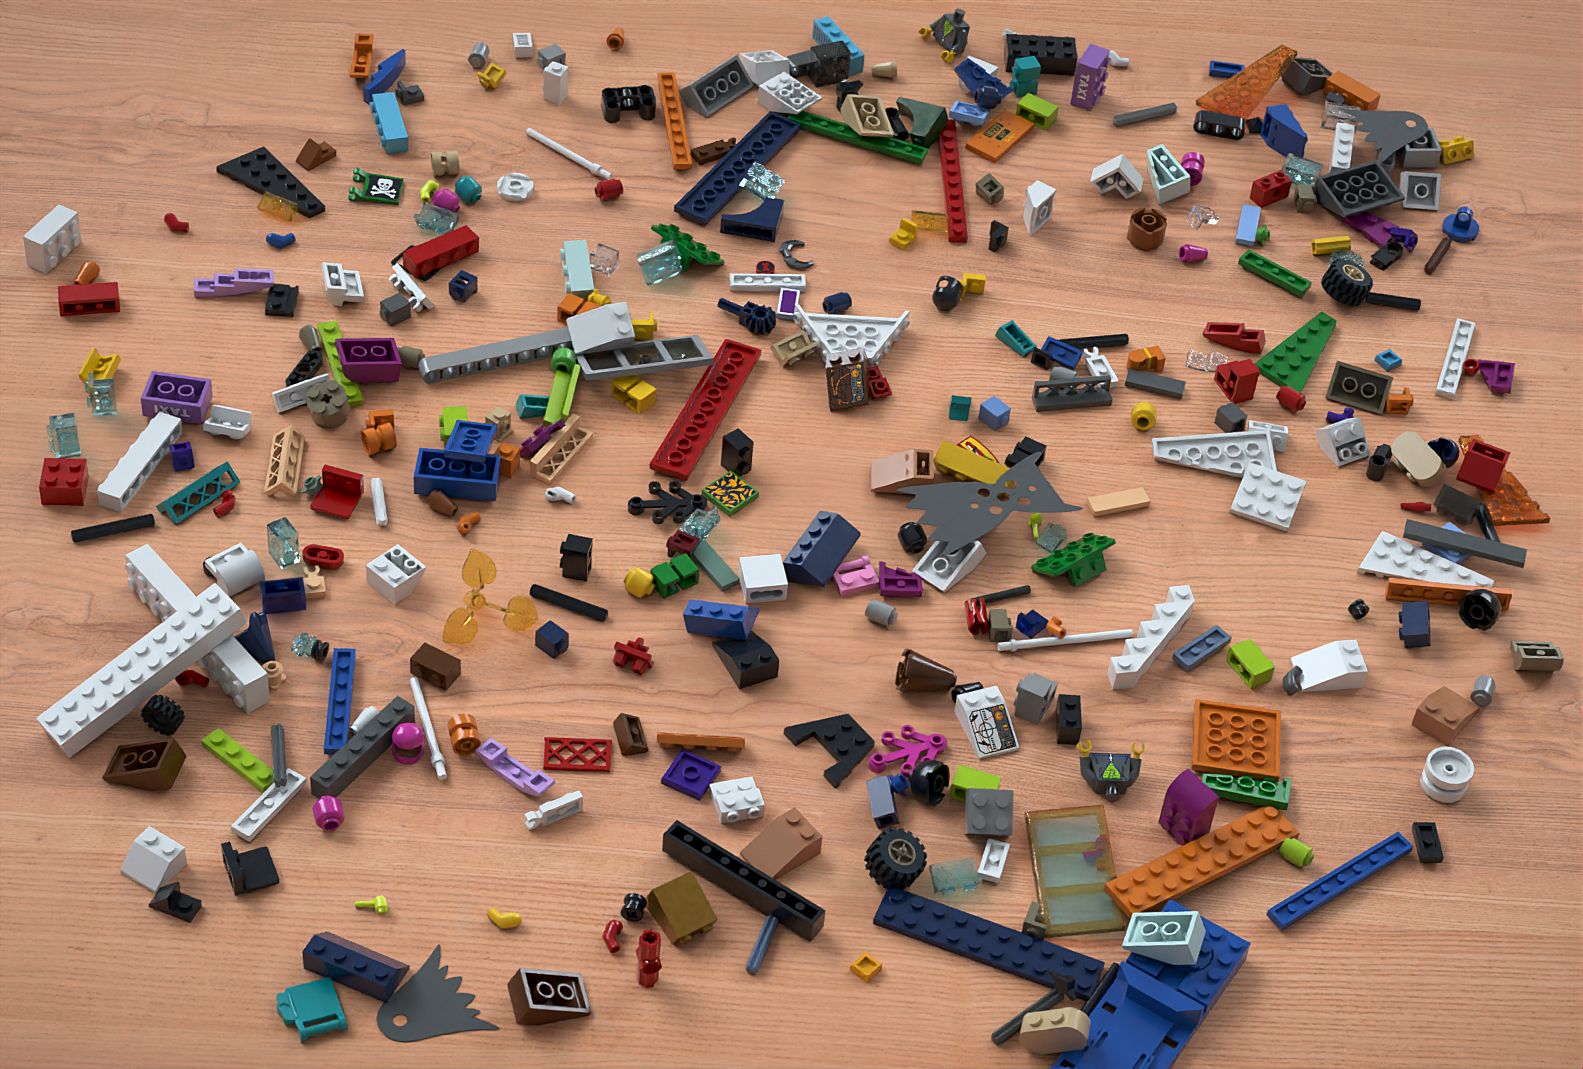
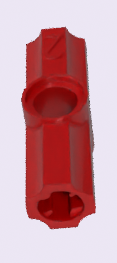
M652 929L644 930L643 934L639 936V947L636 949L638 958L637 981L639 985H643L646 988L654 987V984L658 981L659 970L662 968L660 961L661 937L659 933L654 932Z

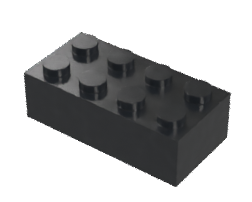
M1006 34L1004 46L1006 72H1012L1015 59L1035 56L1041 65L1040 74L1075 76L1077 65L1075 38Z

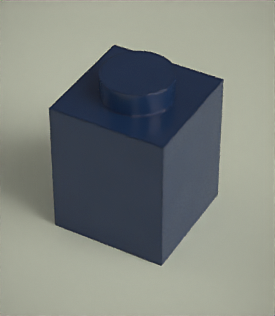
M549 620L535 631V646L554 659L568 649L569 633Z

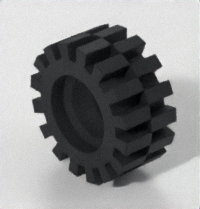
M160 694L159 696L154 695L141 710V717L144 718V723L148 722L147 726L149 728L153 727V731L156 733L160 731L161 735L166 734V736L173 735L183 723L185 715H183L184 711L180 710V705L176 706L174 700L170 701L169 697L163 698V695Z

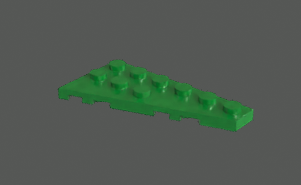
M1320 312L1254 363L1255 366L1259 368L1262 376L1279 387L1290 386L1301 393L1337 321L1324 312Z

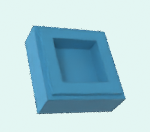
M1390 349L1375 357V361L1387 372L1402 364V359Z

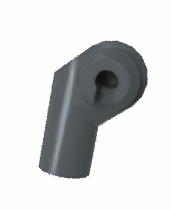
M1295 665L1283 677V688L1291 695L1299 689L1298 685L1295 684L1296 679L1303 673L1299 666Z

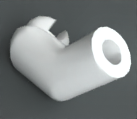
M1110 50L1109 58H1111L1110 64L1112 66H1129V58H1120L1114 51Z
M561 487L549 488L545 491L546 499L551 502L564 500L573 504L576 500L575 494Z

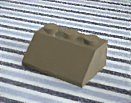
M1337 361L1325 398L1382 415L1393 377Z

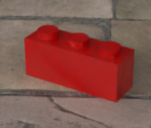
M118 282L58 286L60 316L120 312Z

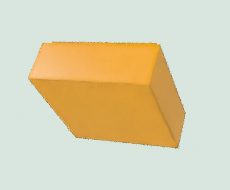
M864 952L850 965V971L868 983L882 970L883 965Z

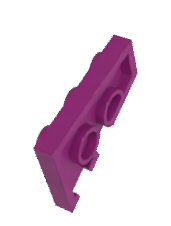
M1362 212L1345 218L1342 217L1341 219L1355 231L1364 233L1367 236L1366 239L1370 242H1376L1379 245V249L1393 239L1389 234L1391 227L1399 228V226L1368 212Z

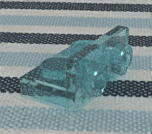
M89 373V380H85L86 393L90 392V396H87V406L92 408V416L117 415L114 379L94 380L93 373Z

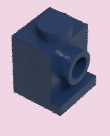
M463 270L449 282V295L454 300L461 299L466 301L473 293L478 291V277Z

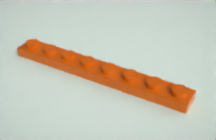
M675 72L657 73L673 170L692 169Z

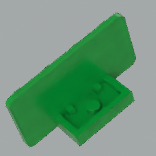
M661 223L651 226V230L662 236L655 254L681 272H687L693 258L705 265L724 264L725 261L720 258V254L706 249L707 246L705 244L693 240V236L679 231L680 228L678 226Z
M1086 533L1082 536L1083 538L1069 542L1066 547L1053 551L1052 555L1038 559L1037 563L1031 566L1032 571L1051 576H1058L1067 571L1071 586L1077 587L1107 570L1102 551L1116 544L1115 539L1094 533Z

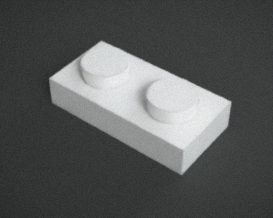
M988 838L977 878L999 884L1010 844Z

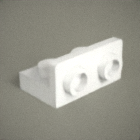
M1249 420L1248 431L1270 430L1273 450L1285 451L1289 434L1287 426Z

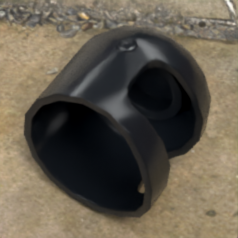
M941 276L932 295L935 306L944 311L954 309L958 305L963 293V285L953 277ZM947 280L948 285L940 287L939 282Z

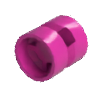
M1196 152L1186 153L1181 160V166L1190 175V186L1199 184L1203 177L1205 159Z

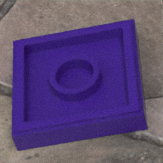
M682 749L661 778V784L700 801L709 789V785L714 782L721 772V766Z

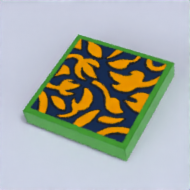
M729 471L703 488L701 495L731 516L757 499L759 492L735 473Z

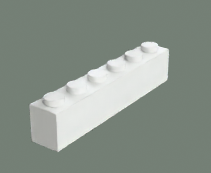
M159 411L156 417L151 419L145 431L140 433L137 441L130 446L128 452L119 460L115 469L110 471L104 483L99 485L97 489L99 505L118 512H122L169 452V445L175 444L182 435V422L180 418Z

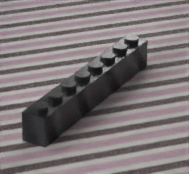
M676 820L663 834V852L764 914L777 917L779 923L811 942L824 927L826 910L680 821Z

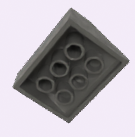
M1377 160L1319 176L1315 181L1314 194H1316L1318 202L1344 218L1405 200V196Z

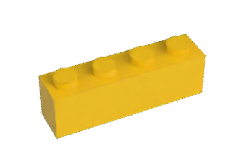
M944 440L934 457V465L937 471L943 474L949 472L956 479L963 482L968 480L970 482L995 484L999 477L1010 469L1007 466ZM1007 481L1005 486L1011 489L1015 481ZM1000 493L997 495L998 497H1001V495L1008 497V494L1006 493Z

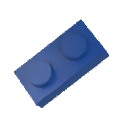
M1048 336L1041 350L1052 354L1055 362L1075 370L1083 355V351Z

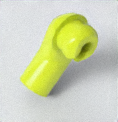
M429 180L420 190L421 202L424 204L430 202V192H437L436 189H439V184L434 180Z

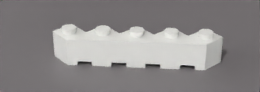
M1189 585L1169 587L1166 602L1155 604L1151 621L1140 622L1137 638L1126 639L1122 656L1111 657L1107 675L1113 690L1133 688L1142 674L1144 675L1150 668L1155 658L1159 657L1168 642L1180 631L1185 621L1189 620L1195 601Z

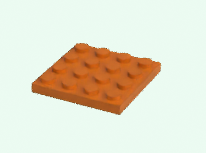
M1196 699L1194 704L1191 770L1238 777L1251 776L1252 779L1264 780V777L1273 778L1275 782H1278L1280 777L1281 711Z

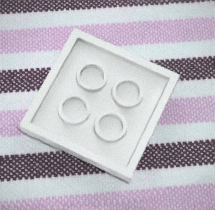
M1249 462L1230 508V513L1287 532L1305 488L1306 481Z

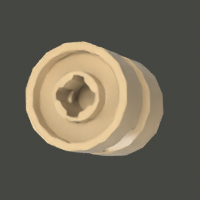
M457 150L447 151L445 154L442 151L431 152L433 176H441L445 172L449 175L459 174Z

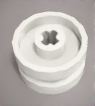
M1453 747L1434 749L1428 755L1420 778L1422 789L1432 799L1443 803H1453L1461 800L1466 795L1474 773L1473 762L1468 755Z

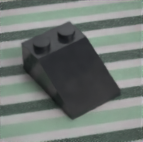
M750 631L747 640L726 637L712 642V646L739 689L778 677L779 659L772 647L753 631Z

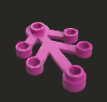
M904 725L902 727L901 737L906 740L913 739L921 742V744L916 745L895 738L893 732L885 731L881 738L882 744L894 746L902 750L886 755L875 753L870 757L868 767L874 773H882L886 769V764L908 757L907 762L902 764L900 773L904 777L909 778L920 753L928 751L927 755L921 759V762L934 760L936 754H941L947 748V740L940 734L927 736L915 732L911 725Z

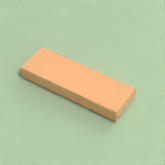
M1143 487L1089 497L1086 503L1095 517L1147 507L1150 505V499Z

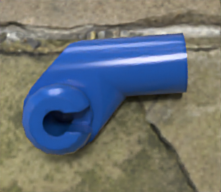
M270 233L266 236V242L277 248H282L296 241L293 233L285 236Z

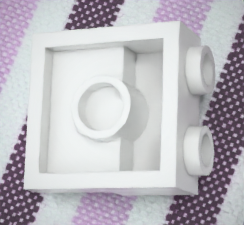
M753 777L709 785V791L720 824L764 816L765 804L759 788L755 786Z

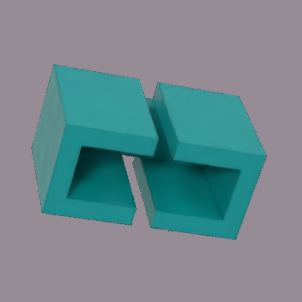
M1035 56L1015 59L1014 66L1012 67L1013 75L1010 87L1014 89L1013 92L1017 98L1024 97L1027 93L1037 94V79L1040 76L1041 65Z

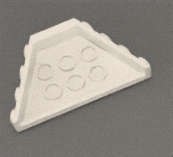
M795 304L793 320L796 324H799L812 343H818L816 350L819 351L825 363L826 354L864 348L870 367L880 363L883 354L889 352L891 344L894 341L897 342L903 329L906 330L910 324V311H905L900 318L805 313L800 305Z

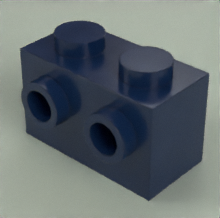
M1428 601L1402 603V611L1399 612V622L1402 624V628H1399V638L1404 640L1405 648L1431 646Z

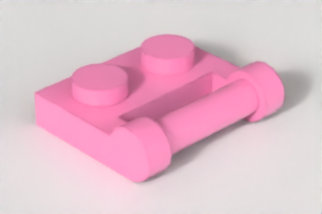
M867 555L860 557L858 560L841 563L831 577L840 596L878 588L880 585V581ZM860 567L863 568L862 570L839 575V572L856 569Z

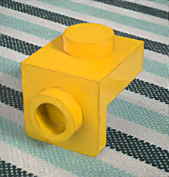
M491 62L485 72L478 71L477 76L480 79V84L484 87L496 89L507 72L504 68Z
M649 313V320L631 319L635 334L634 339H653V331H657V320L653 319V313Z

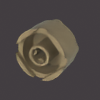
M337 381L322 382L308 390L307 406L313 421L317 425L325 426V428H335L345 423L347 416L351 412V406L345 389Z

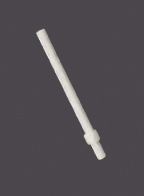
M531 128L526 130L527 135L589 169L592 174L601 176L606 180L613 178V175L605 171L599 164L591 163Z
M413 677L410 679V684L432 755L430 760L432 766L436 769L438 779L445 780L447 774L444 767V756L439 751L419 680L417 677Z

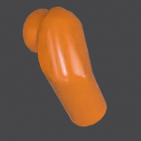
M474 512L460 518L457 527L458 532L462 535H467L471 530L472 524L481 521L479 513Z

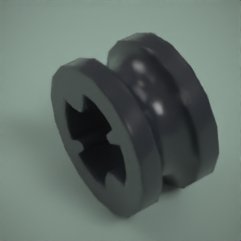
M1358 599L1350 604L1348 612L1352 614L1355 620H1358L1367 615L1369 607L1365 605L1364 600Z
M319 639L316 640L311 650V657H318L320 661L325 660L329 652V643H322Z

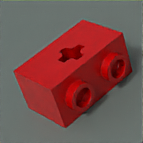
M1281 170L1253 181L1249 198L1261 208L1287 198L1292 179Z

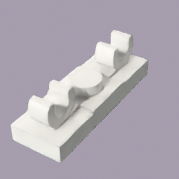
M398 263L392 267L397 274H393L389 280L398 290L405 283L404 289L410 296L415 295L408 301L416 312H420L424 305L429 310L435 306Z
M323 374L273 392L272 397L276 411L280 413L307 403L308 390L319 383L329 382V374Z

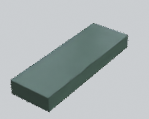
M705 540L701 541L691 555L693 560L721 591L739 584L740 578Z

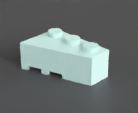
M1161 144L1147 150V169L1158 205L1189 193L1190 175L1165 146Z
M586 240L563 241V249H560V260L562 262L563 277L566 280L565 292L566 294L570 293L580 298L588 299L589 295L594 291L587 242Z

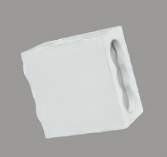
M781 554L739 557L738 575L745 604L786 600L788 583Z

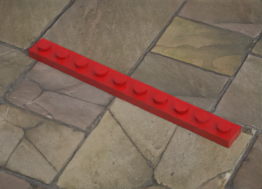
M949 119L938 135L948 241L967 243L968 234L956 123L954 120Z

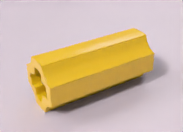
M1349 236L1313 239L1310 243L1311 252L1313 255L1347 252L1351 249V240Z

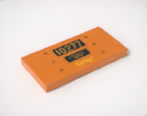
M1004 109L966 143L965 148L996 163L1034 129V123Z

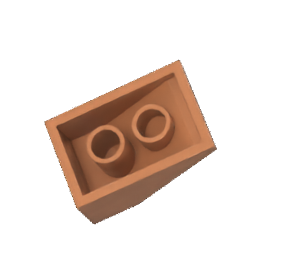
M1443 686L1427 696L1419 705L1411 725L1449 746L1481 707Z
M794 807L769 824L740 852V855L747 863L776 880L820 854L823 836Z

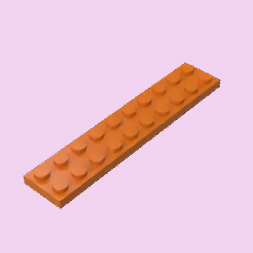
M1264 806L1105 883L1103 890L1131 919L1133 913H1148L1167 904L1170 899L1175 900L1281 847L1287 837L1298 839L1300 832L1276 808Z

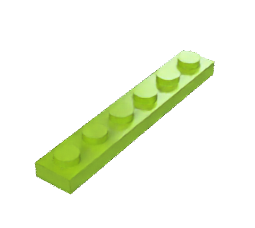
M337 320L317 324L334 380L345 389L351 407L363 405V397L358 382L348 380L342 371L335 347V339H342Z

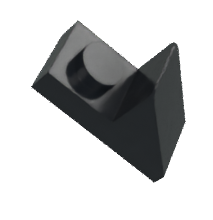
M174 882L160 887L149 903V907L191 923L202 907V902L199 899L181 893L180 883Z

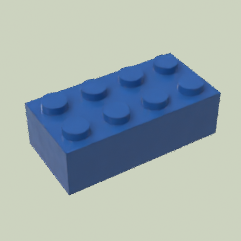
M419 448L414 472V494L430 495L434 490L442 491L447 497L496 501L501 475V455L488 454L485 463H473L467 460L445 458L444 450Z

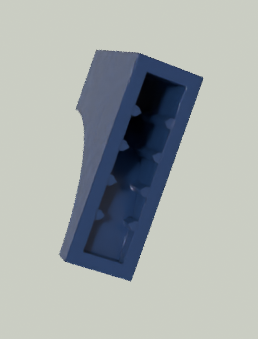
M766 197L764 202L753 211L736 215L722 214L720 233L775 242L783 216L784 200Z

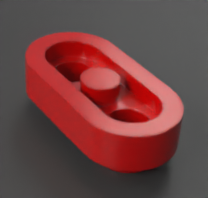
M311 544L302 551L303 561L308 565L337 569L344 564V553L338 548Z

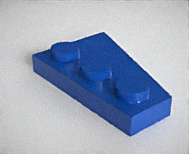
M969 58L954 68L955 73L973 95H975L976 89H979L982 85L997 87L999 94L1002 95L1001 100L1014 90L1010 86L1007 87L1001 83V80L997 77L994 78L988 74L984 68Z

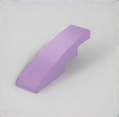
M234 268V274L214 273V279L194 278V297L238 295L274 286V270Z

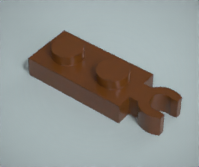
M730 138L727 142H724L722 139L691 149V156L699 165L721 159L736 145V138Z

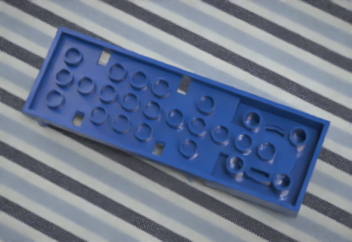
M1170 899L1161 912H1187L1191 910ZM1200 916L1206 932L1196 964L1172 965L1131 952L1126 962L1122 961L1120 963L1116 980L1089 1015L1091 1024L1086 1047L1082 1050L1063 1052L1051 1069H1071L1069 1067H1062L1065 1062L1073 1065L1074 1069H1171L1245 962L1251 943ZM1107 1004L1116 1009L1113 1014L1104 1009ZM1167 1037L1177 1043L1178 1046L1174 1049L1162 1041Z

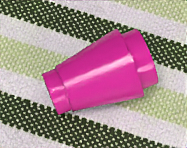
M1185 244L1179 249V258L1186 263L1207 259L1208 257L1207 248Z

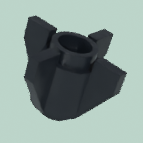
M860 80L845 81L837 84L836 108L841 111L840 109L847 94L858 95V91L864 84Z

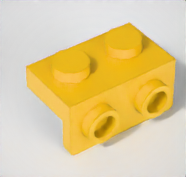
M1455 136L1450 141L1447 139L1438 141L1442 150L1443 164L1463 161L1475 156L1473 140L1465 139L1464 136Z
M91 349L78 375L87 389L104 388L110 384L122 359L118 354L101 357L96 349Z

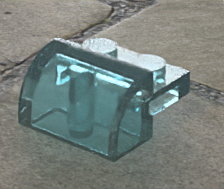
M673 239L637 253V261L641 266L645 283L648 286L682 272L679 261L680 254L677 243Z

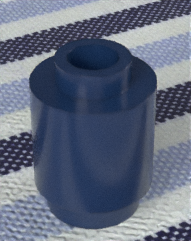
M839 292L827 296L822 303L823 310L832 315L846 311L852 306L851 297L847 292Z

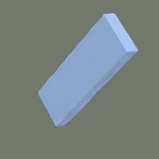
M1243 204L1235 243L1253 247L1261 207Z

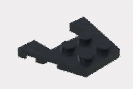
M849 714L784 728V735L794 746L814 737L838 762L824 770L823 775L835 789L841 785V781L850 775L855 765L859 764L875 745V741Z

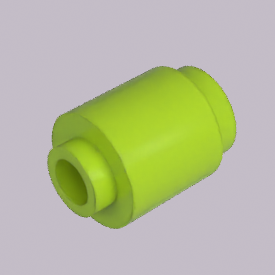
M1287 837L1279 850L1283 858L1301 868L1305 865L1309 866L1314 858V854H1312L1313 848L1294 838L1290 839Z

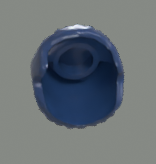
M1440 437L1427 443L1441 458L1446 468L1452 467L1458 460L1460 450L1454 441Z

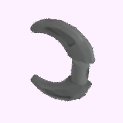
M788 240L781 244L780 253L783 254L787 265L798 269H805L814 264L812 260L808 262L799 261L793 258L790 253L792 247L804 246L805 243L803 241Z

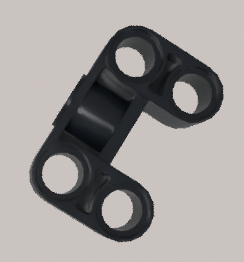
M641 85L603 89L601 108L604 119L609 123H616L620 120V111L638 110L639 116L643 120L654 119L656 114V98L652 87Z

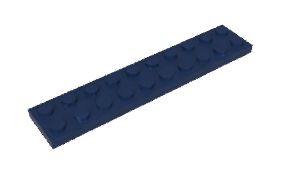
M770 111L674 205V212L706 225L800 131L801 124Z
M893 886L887 889L873 918L874 925L1051 989H1055V981L1048 974L1051 970L1062 976L1071 975L1076 980L1074 987L1076 998L1087 1001L1096 988L1105 962L1039 938L1037 939L1031 935H1026L1017 930L903 889L894 888Z

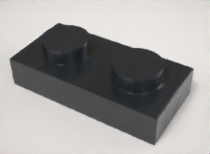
M1413 822L1412 832L1420 863H1442L1444 857L1435 822Z

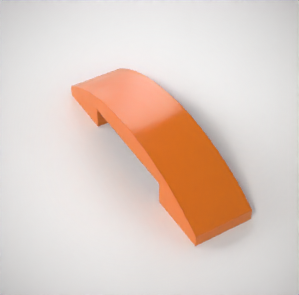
M355 34L350 78H369L373 52V34Z

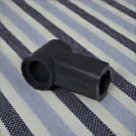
M893 107L886 108L885 111L894 133L892 138L904 141L909 137V132L899 118V110Z
M1383 443L1377 446L1374 454L1370 457L1366 476L1373 481L1383 479L1385 470L1393 456L1390 445Z

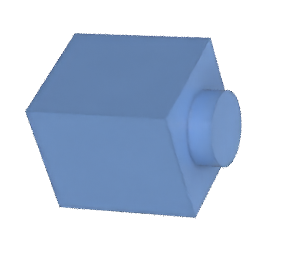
M993 396L980 404L978 418L996 431L1009 423L1011 408L996 396Z

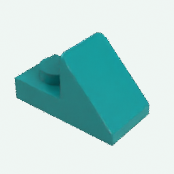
M950 396L949 419L968 421L972 397Z

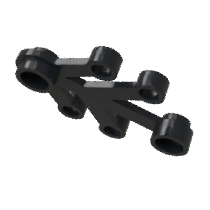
M676 480L669 483V492L677 494L683 499L675 498L662 490L659 482L652 481L649 483V493L657 495L663 500L643 501L640 497H632L628 502V512L632 515H640L646 508H664L662 511L653 512L652 521L655 524H662L664 519L672 512L673 521L680 524L692 512L700 513L707 507L706 497L700 494H690L682 489L681 483ZM678 507H685L683 510H676Z

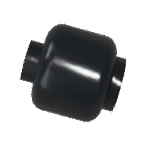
M907 522L900 527L898 539L902 548L906 552H921L927 543V536L922 526L914 522Z

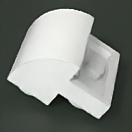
M242 543L205 560V567L217 579V585L228 597L265 579L264 570L259 558L252 549L248 551Z

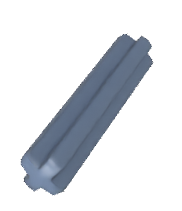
M771 915L766 917L746 964V971L748 973H758L777 928V917Z

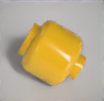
M1140 402L1133 407L1131 423L1136 429L1146 431L1151 429L1156 423L1157 411L1151 403Z
M640 567L631 568L623 581L625 583V590L638 598L644 597L645 594L649 596L655 587L653 575Z

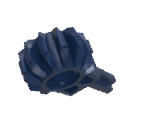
M719 299L717 307L739 316V324L748 328L749 332H755L756 335L758 333L764 335L765 332L771 333L772 329L776 326L775 311H772V307H765V304L759 306L750 301L743 307L726 299Z

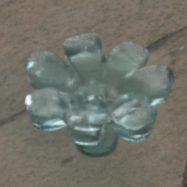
M308 633L294 636L291 651H297L296 655L300 657L304 653H306L307 657H311V650L317 637H309Z

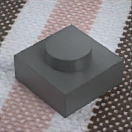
M1329 92L1326 97L1328 105L1336 109L1346 108V101L1341 94Z

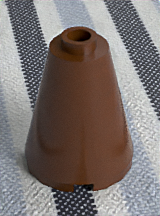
M911 649L903 651L901 656L905 658L903 662L898 663L895 685L899 686L896 690L949 691L951 687H955L957 676L954 675V670Z

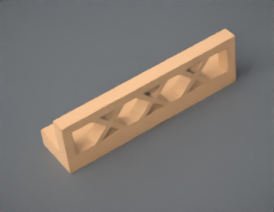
M572 414L565 422L566 426L558 430L530 460V476L551 485L593 438V432L580 427V416ZM577 433L585 436L583 439L575 440L574 438ZM569 446H573V447H574V449H573L572 451H565V452H564V448H565V447H569ZM563 458V462L553 464L554 459ZM552 470L553 472L550 476L542 474L543 471Z
M292 425L273 435L264 494L267 496L272 495L278 490L283 491L289 497L294 496L297 492L305 436Z

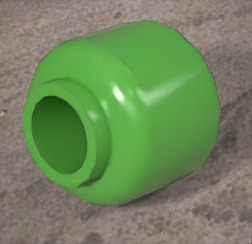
M559 348L554 352L551 359V369L555 374L557 370L571 374L574 365L577 364L576 353L569 348Z

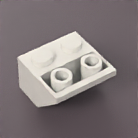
M1360 417L1348 418L1316 430L1320 448L1337 467L1371 455Z
M397 544L366 565L367 583L396 605L411 595L426 571V566Z

